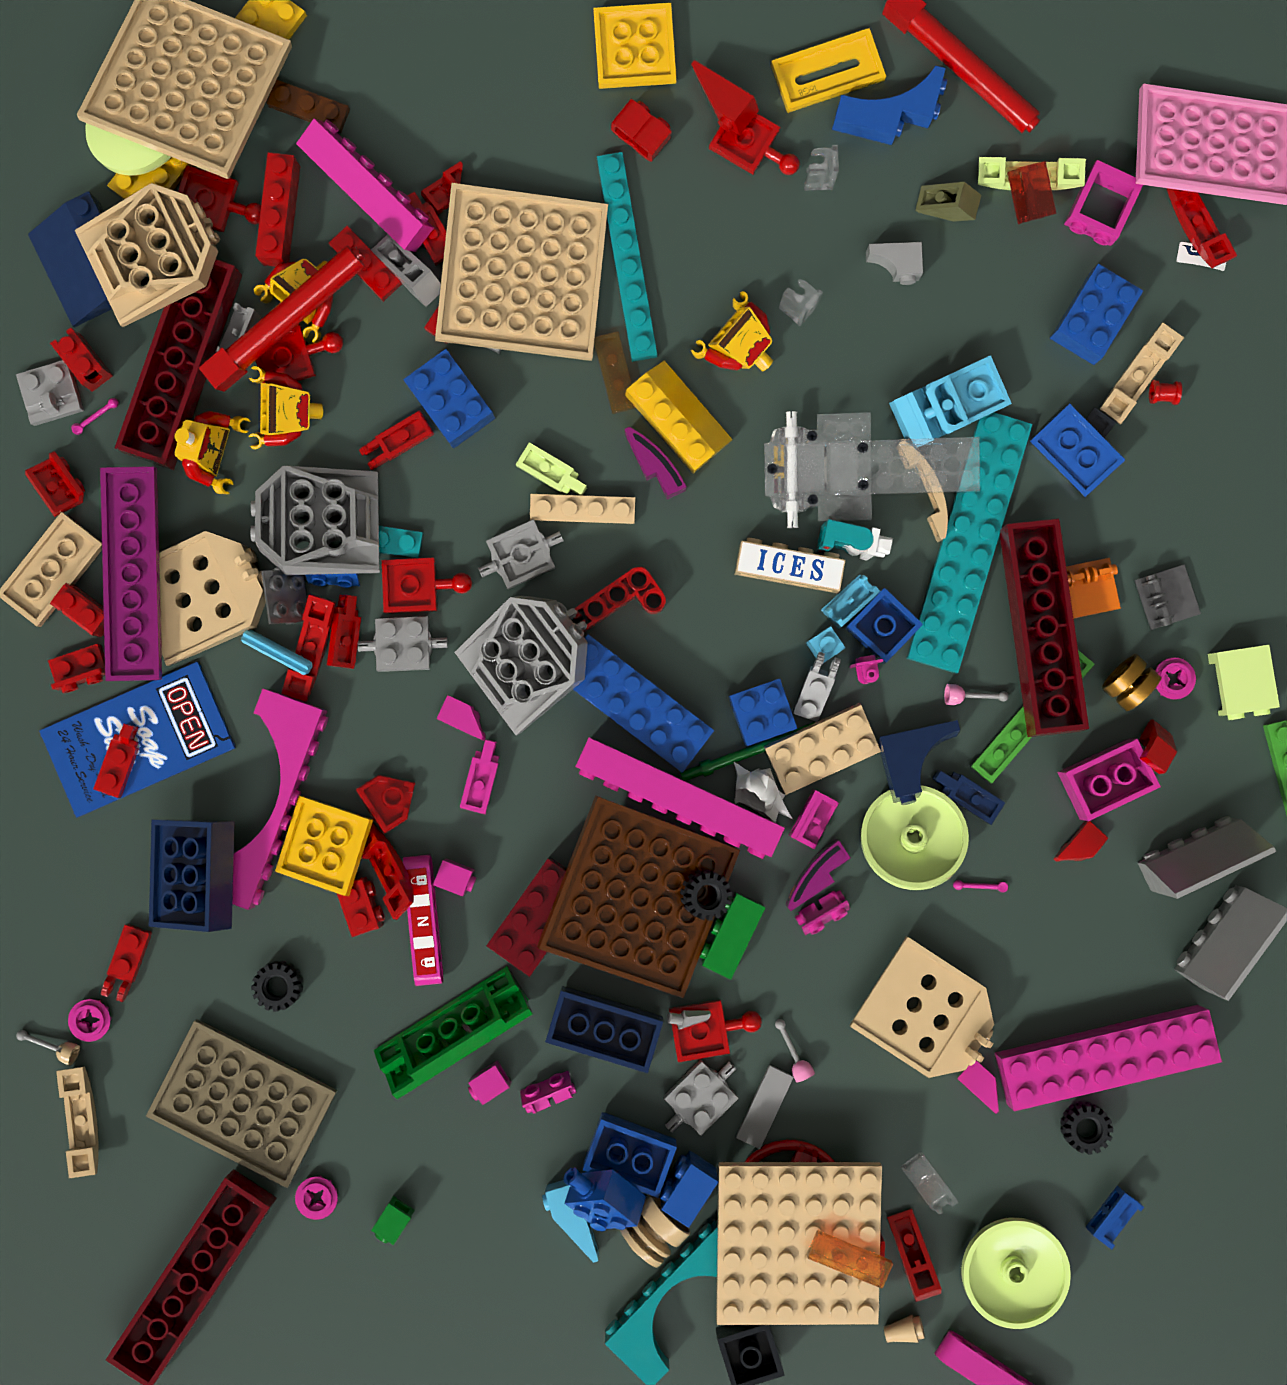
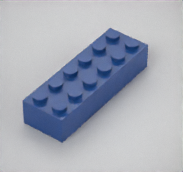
M587 634L585 637L588 642L585 680L573 690L680 772H683L714 730Z

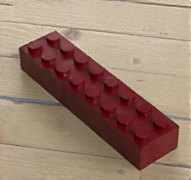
M215 260L206 287L164 307L115 449L171 470L175 469L178 460L175 456L177 446L175 433L178 429L182 428L185 420H192L206 381V377L199 367L215 354L242 278V274L234 265Z
M1050 519L1006 524L1000 530V541L1027 736L1036 737L1089 729L1060 520Z
M233 1169L218 1187L109 1353L106 1361L140 1384L154 1385L277 1197Z

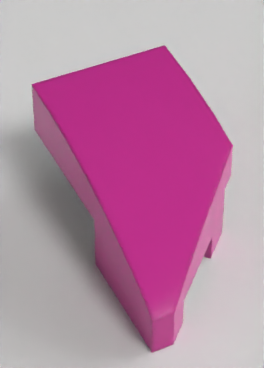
M447 695L437 719L485 741L486 735L482 732L479 712L475 711L472 706Z
M976 1060L957 1079L997 1114L999 1106L996 1078Z

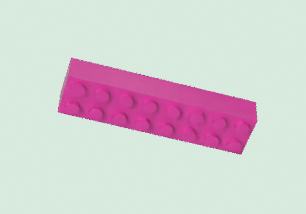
M588 738L575 766L580 769V775L590 780H594L595 776L605 780L603 783L605 787L614 791H618L619 787L629 791L627 797L642 803L643 799L652 802L651 808L664 814L670 810L676 813L675 818L688 825H691L692 821L700 824L699 829L714 837L716 832L724 835L723 840L738 848L740 844L748 846L747 851L762 859H764L765 855L772 857L785 829L777 823L593 738Z
M1193 1005L994 1053L1006 1104L1013 1111L1222 1062L1210 1011L1200 1005Z

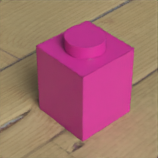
M445 858L442 860L433 885L463 897L466 891L471 892L477 879V877L473 876L475 869Z
M497 1060L470 1078L468 1090L475 1101L479 1100L484 1105L510 1088L512 1082Z

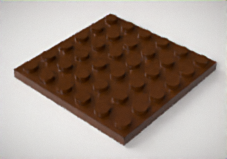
M595 795L537 947L543 951L684 998L713 920H701L684 908L685 904L681 902L683 895L680 894L681 889H685V886L682 884L684 880L686 882L690 880L687 876L690 874L696 875L695 871L697 870L703 872V869H708L711 872L714 871L728 882L740 850ZM711 885L701 887L697 894L699 903L703 905L711 903L715 897V890Z

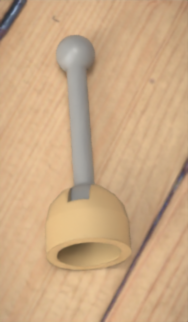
M20 1030L16 1034L17 1039L20 1041L28 1040L56 1051L58 1060L67 1065H72L80 1052V1046L72 1042H65L56 1046L28 1035L25 1030Z

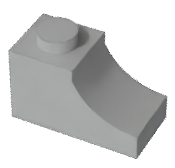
M922 242L869 244L866 250V262L875 263L886 268L892 275L893 282H900L902 285L914 284L916 281H919L923 274Z

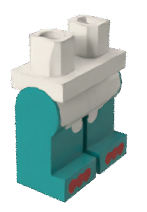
M828 519L820 528L816 551L824 553L832 548L845 550L851 556L860 554L859 559L868 560L873 556L883 558L885 554H890L893 538L880 536L881 529L871 528L869 530L865 527Z

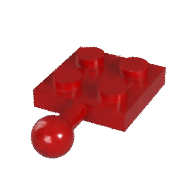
M759 114L755 115L741 135L732 130L727 132L720 126L709 145L710 150L754 175L764 156L779 164L780 171L785 175H793L798 171L800 165L796 155L791 153L783 155L770 147L778 135L780 127Z
M186 165L178 192L188 195L194 203H200L206 214L205 218H210L213 223V230L224 232L230 212L245 216L246 220L252 224H259L260 204L250 203L243 205L233 202L239 184L237 180L232 178L226 179L214 173Z
M298 324L256 360L257 367L262 368L265 372L269 370L285 373L298 382L316 376L310 355L325 350L329 353H337L343 347V339L338 333L329 332L324 335L321 341L306 344L302 327Z
M435 558L381 560L384 613L437 611V589H454L457 593L463 594L467 593L472 587V579L466 573H458L453 578L436 579Z
M721 999L669 1008V1013L677 1014L684 1010L711 1012V1016L707 1021L683 1029H678L677 1024H671L678 1062L730 1054L727 1031L744 1029L752 1033L758 1031L762 1025L760 1015L754 1011L744 1013L742 1018L724 1021Z

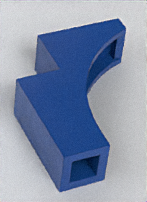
M935 66L931 73L916 87L891 98L867 100L841 95L832 130L892 145L895 136L900 137L904 122L928 128L932 119L937 120L941 104H938L937 100L939 95L944 94L947 79L943 78L946 68Z

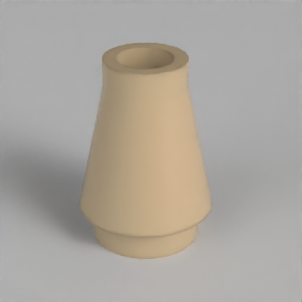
M910 1315L884 1326L887 1343H919L920 1339H925L920 1316L914 1317Z

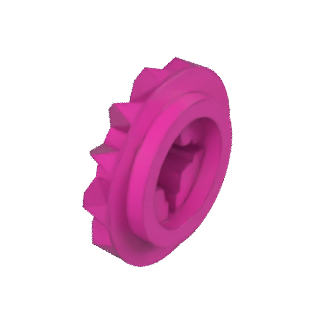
M1168 658L1156 666L1155 671L1162 677L1156 687L1161 696L1169 699H1181L1191 693L1195 686L1196 675L1193 667L1187 661L1181 658ZM1178 672L1177 680L1180 684L1172 683L1168 686L1170 678L1166 673L1175 674Z
M90 998L75 1004L68 1016V1025L72 1034L86 1042L102 1038L110 1029L112 1017L108 1011L109 1007L102 1004L101 1000ZM89 1012L92 1017L100 1019L93 1023L92 1027L89 1022L81 1021L89 1016Z
M322 1176L309 1177L299 1185L296 1191V1206L300 1213L309 1219H323L329 1216L337 1205V1188L334 1187L331 1180H327ZM324 1190L321 1196L323 1202L318 1200L313 1205H310L313 1199L311 1192L318 1193V1191Z

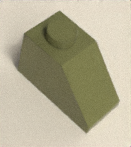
M966 182L921 186L915 211L953 222L975 220L981 194Z

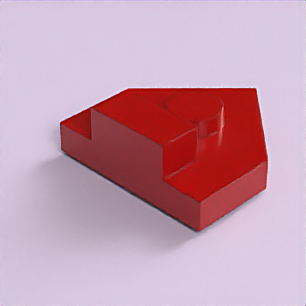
M377 775L356 789L363 804L384 834L407 820L415 783Z

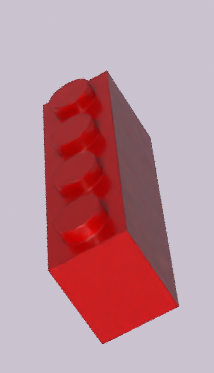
M269 152L267 154L255 254L263 266L276 267L278 264L290 261L301 168L294 155Z

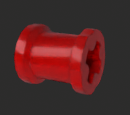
M1153 380L1149 387V402L1155 404L1157 401L1171 402L1172 405H1178L1182 397V383L1180 381H1175L1173 384L1159 383L1158 380Z

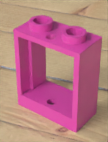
M1096 160L1089 169L1085 178V185L1081 187L1064 225L1070 227V230L1076 234H1085L1092 237L1100 245L1111 246L1119 238L1143 185L1136 184V177ZM1093 183L1127 197L1114 228L1080 213Z

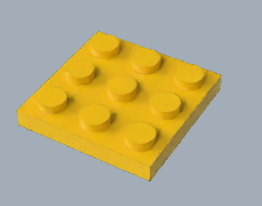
M671 3L593 8L599 89L676 84Z
M299 796L275 872L343 896H349L373 819Z

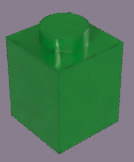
M392 1196L371 1231L375 1233L376 1238L381 1242H389L394 1245L415 1210Z

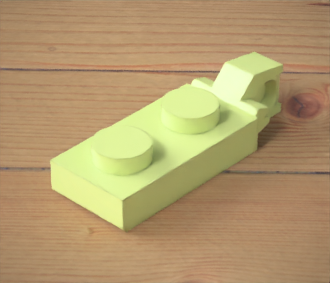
M528 443L516 463L518 468L560 493L563 492L567 495L571 490L578 495H583L587 489L585 484L577 480L579 474L572 467L531 443Z

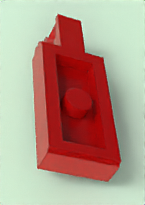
M416 192L407 195L411 199L409 204L415 209L419 208L429 217L428 222L434 227L423 242V245L434 264L437 265L444 260L446 230L432 205L428 201L422 204Z
M339 596L338 605L335 607L327 659L328 666L355 668L361 617H358V610H356L357 596Z
M124 723L120 734H114L94 785V790L116 798L122 797L139 748H137L138 742L134 740L139 727Z

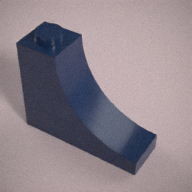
M958 720L880 737L878 746L881 750L880 754L893 803L901 802V805H908L917 801L916 798H919L922 793L920 778L924 759L938 744L957 737L960 732Z

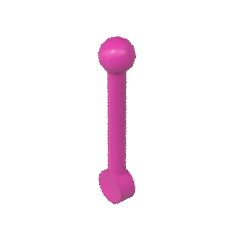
M115 398L109 399L107 405L80 424H73L71 426L72 432L76 435L81 434L83 428L110 408H116L119 404L118 400Z
M956 880L953 883V887L956 890H961L962 888L998 889L1000 892L1008 890V885L1005 882L984 884L963 883L961 880Z

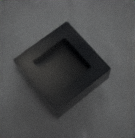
M1095 407L1086 418L1104 438L1116 424V421Z

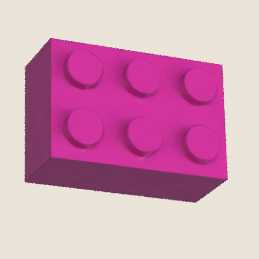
M1126 739L1057 772L1080 820L1090 821L1161 787L1153 769L1140 759L1143 749L1138 739Z

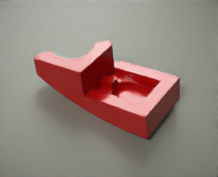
M461 161L444 171L442 178L421 191V196L432 205L437 215L449 208L451 184H460L463 167Z
M1086 821L1073 838L1062 846L1053 859L1056 862H1060L1063 860L1082 861L1093 858L1107 841L1108 837L1091 821Z

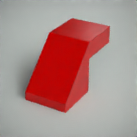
M1152 719L1148 722L1139 738V741L1146 746L1140 759L1158 774H1163L1168 770L1177 753L1172 734Z

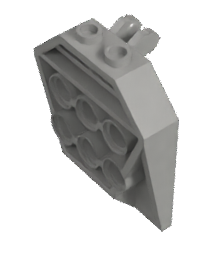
M282 466L255 491V501H251V515L255 517V525H252L250 530L251 541H255L259 551L285 575L380 573L378 472ZM335 491L342 493L337 498L329 497ZM301 492L309 493L306 498H297ZM333 516H340L342 518L337 523L329 522ZM301 517L309 518L306 523H297V520ZM333 541L342 542L338 548L329 547ZM300 542H309L308 547L304 549L297 548Z
M522 595L510 597L455 651L457 657L516 736L585 680L588 642L583 637V631L587 628V624L584 621L578 624L573 623L571 620L576 617L578 612L575 608L567 611L566 607L556 600ZM517 623L521 626L522 631L520 635L516 631ZM495 643H496V644L498 645V647H499V653H498V654H497V653L495 652V650H494V644H495ZM533 644H534V645L536 646V648H537V655H536V656H535V655L533 654V652H532V645H533ZM510 664L515 668L514 675L510 672ZM548 665L553 669L552 677L547 672ZM526 685L530 688V696L525 692Z

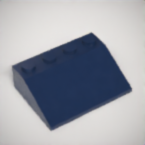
M89 191L65 202L28 233L74 328L112 310L75 232L77 228L104 212L100 202Z
M151 820L149 927L202 932L232 929L234 821Z

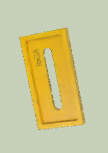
M870 28L771 61V67L787 113L885 81L886 79ZM857 59L860 63L857 67L803 85H798L795 82V79L801 75L804 76L837 65L840 62L843 63Z

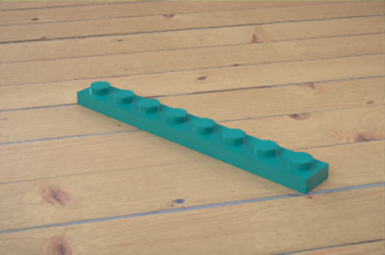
M623 153L597 156L604 203L608 204L607 221L631 360L633 362L657 358Z

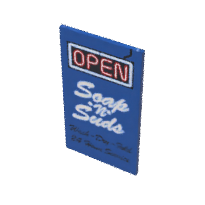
M199 662L162 677V680L149 682L40 730V735L43 738L76 818L121 799L96 791L93 788L114 734H120L124 723L139 727L134 739L138 742L137 748H139L121 798L236 748Z

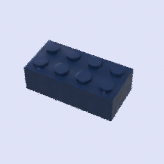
M562 986L545 1042L648 1073L663 1025V1016Z

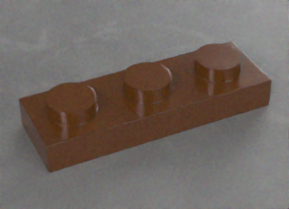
M276 80L267 100L269 108L310 123L314 118L323 122L328 120L339 129L338 133H342L350 112L348 105Z

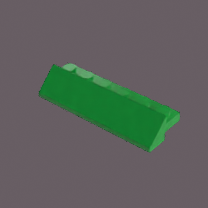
M508 966L373 1050L379 1068L385 1074L391 1093L397 1100L533 1014L528 1004L529 999Z

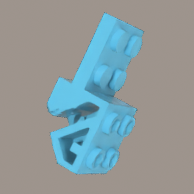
M991 355L889 403L905 441L915 449L1012 404Z

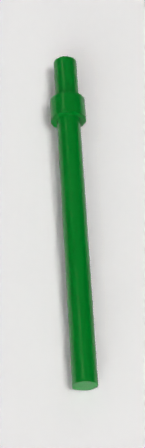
M816 722L711 761L709 759L701 761L698 766L680 772L683 781H688L701 775L706 777L714 774V771L766 752L763 746Z

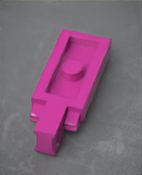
M485 740L482 752L476 751L475 757L472 758L460 808L486 814L499 766L500 756L494 755L496 741Z

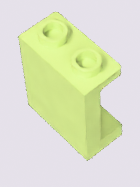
M1269 645L1208 654L1209 664H1215L1222 703V710H1218L1219 716L1227 715L1228 720L1245 718L1244 713L1253 712L1254 716L1271 714L1270 709L1280 707Z

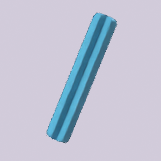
M253 630L244 631L241 637L242 643L302 675L308 674L313 666L311 661Z

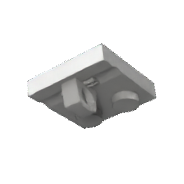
M63 360L16 374L31 425H40L84 411L74 375Z

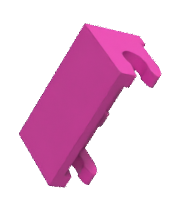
M813 789L789 836L815 849L839 803Z

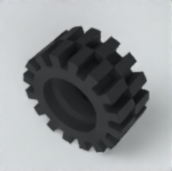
M703 869V872L697 870L695 871L696 875L690 874L687 876L690 880L688 882L684 880L682 885L685 886V889L680 891V894L683 895L681 902L685 904L684 908L701 920L707 919L709 921L713 920L714 916L720 918L721 911L727 912L728 909L725 906L726 904L731 905L732 901L728 898L732 896V891L728 889L731 886L725 881L724 877L708 869ZM705 885H711L715 890L713 901L706 905L700 904L697 899L699 889Z
M286 961L272 962L261 968L257 975L254 976L252 980L254 984L251 986V990H254L255 994L252 996L254 999L257 998L259 1000L257 1003L259 1006H265V1010L273 1009V1012H278L281 1009L285 1010L301 996L303 977H299L300 971L295 970L293 964L288 965ZM274 976L282 977L287 983V990L282 996H275L268 989V982Z
M1077 1102L1076 1107L1073 1105L1069 1106L1070 1111H1064L1065 1119L1060 1121V1124L1063 1126V1128H1060L1061 1133L1064 1135L1063 1138L1080 1153L1086 1152L1088 1155H1093L1092 1151L1096 1153L1101 1152L1100 1147L1106 1149L1108 1147L1106 1141H1111L1113 1138L1110 1135V1132H1113V1127L1110 1125L1112 1121L1107 1114L1090 1102H1085V1104ZM1085 1118H1090L1096 1124L1095 1133L1087 1138L1079 1136L1077 1132L1079 1122Z

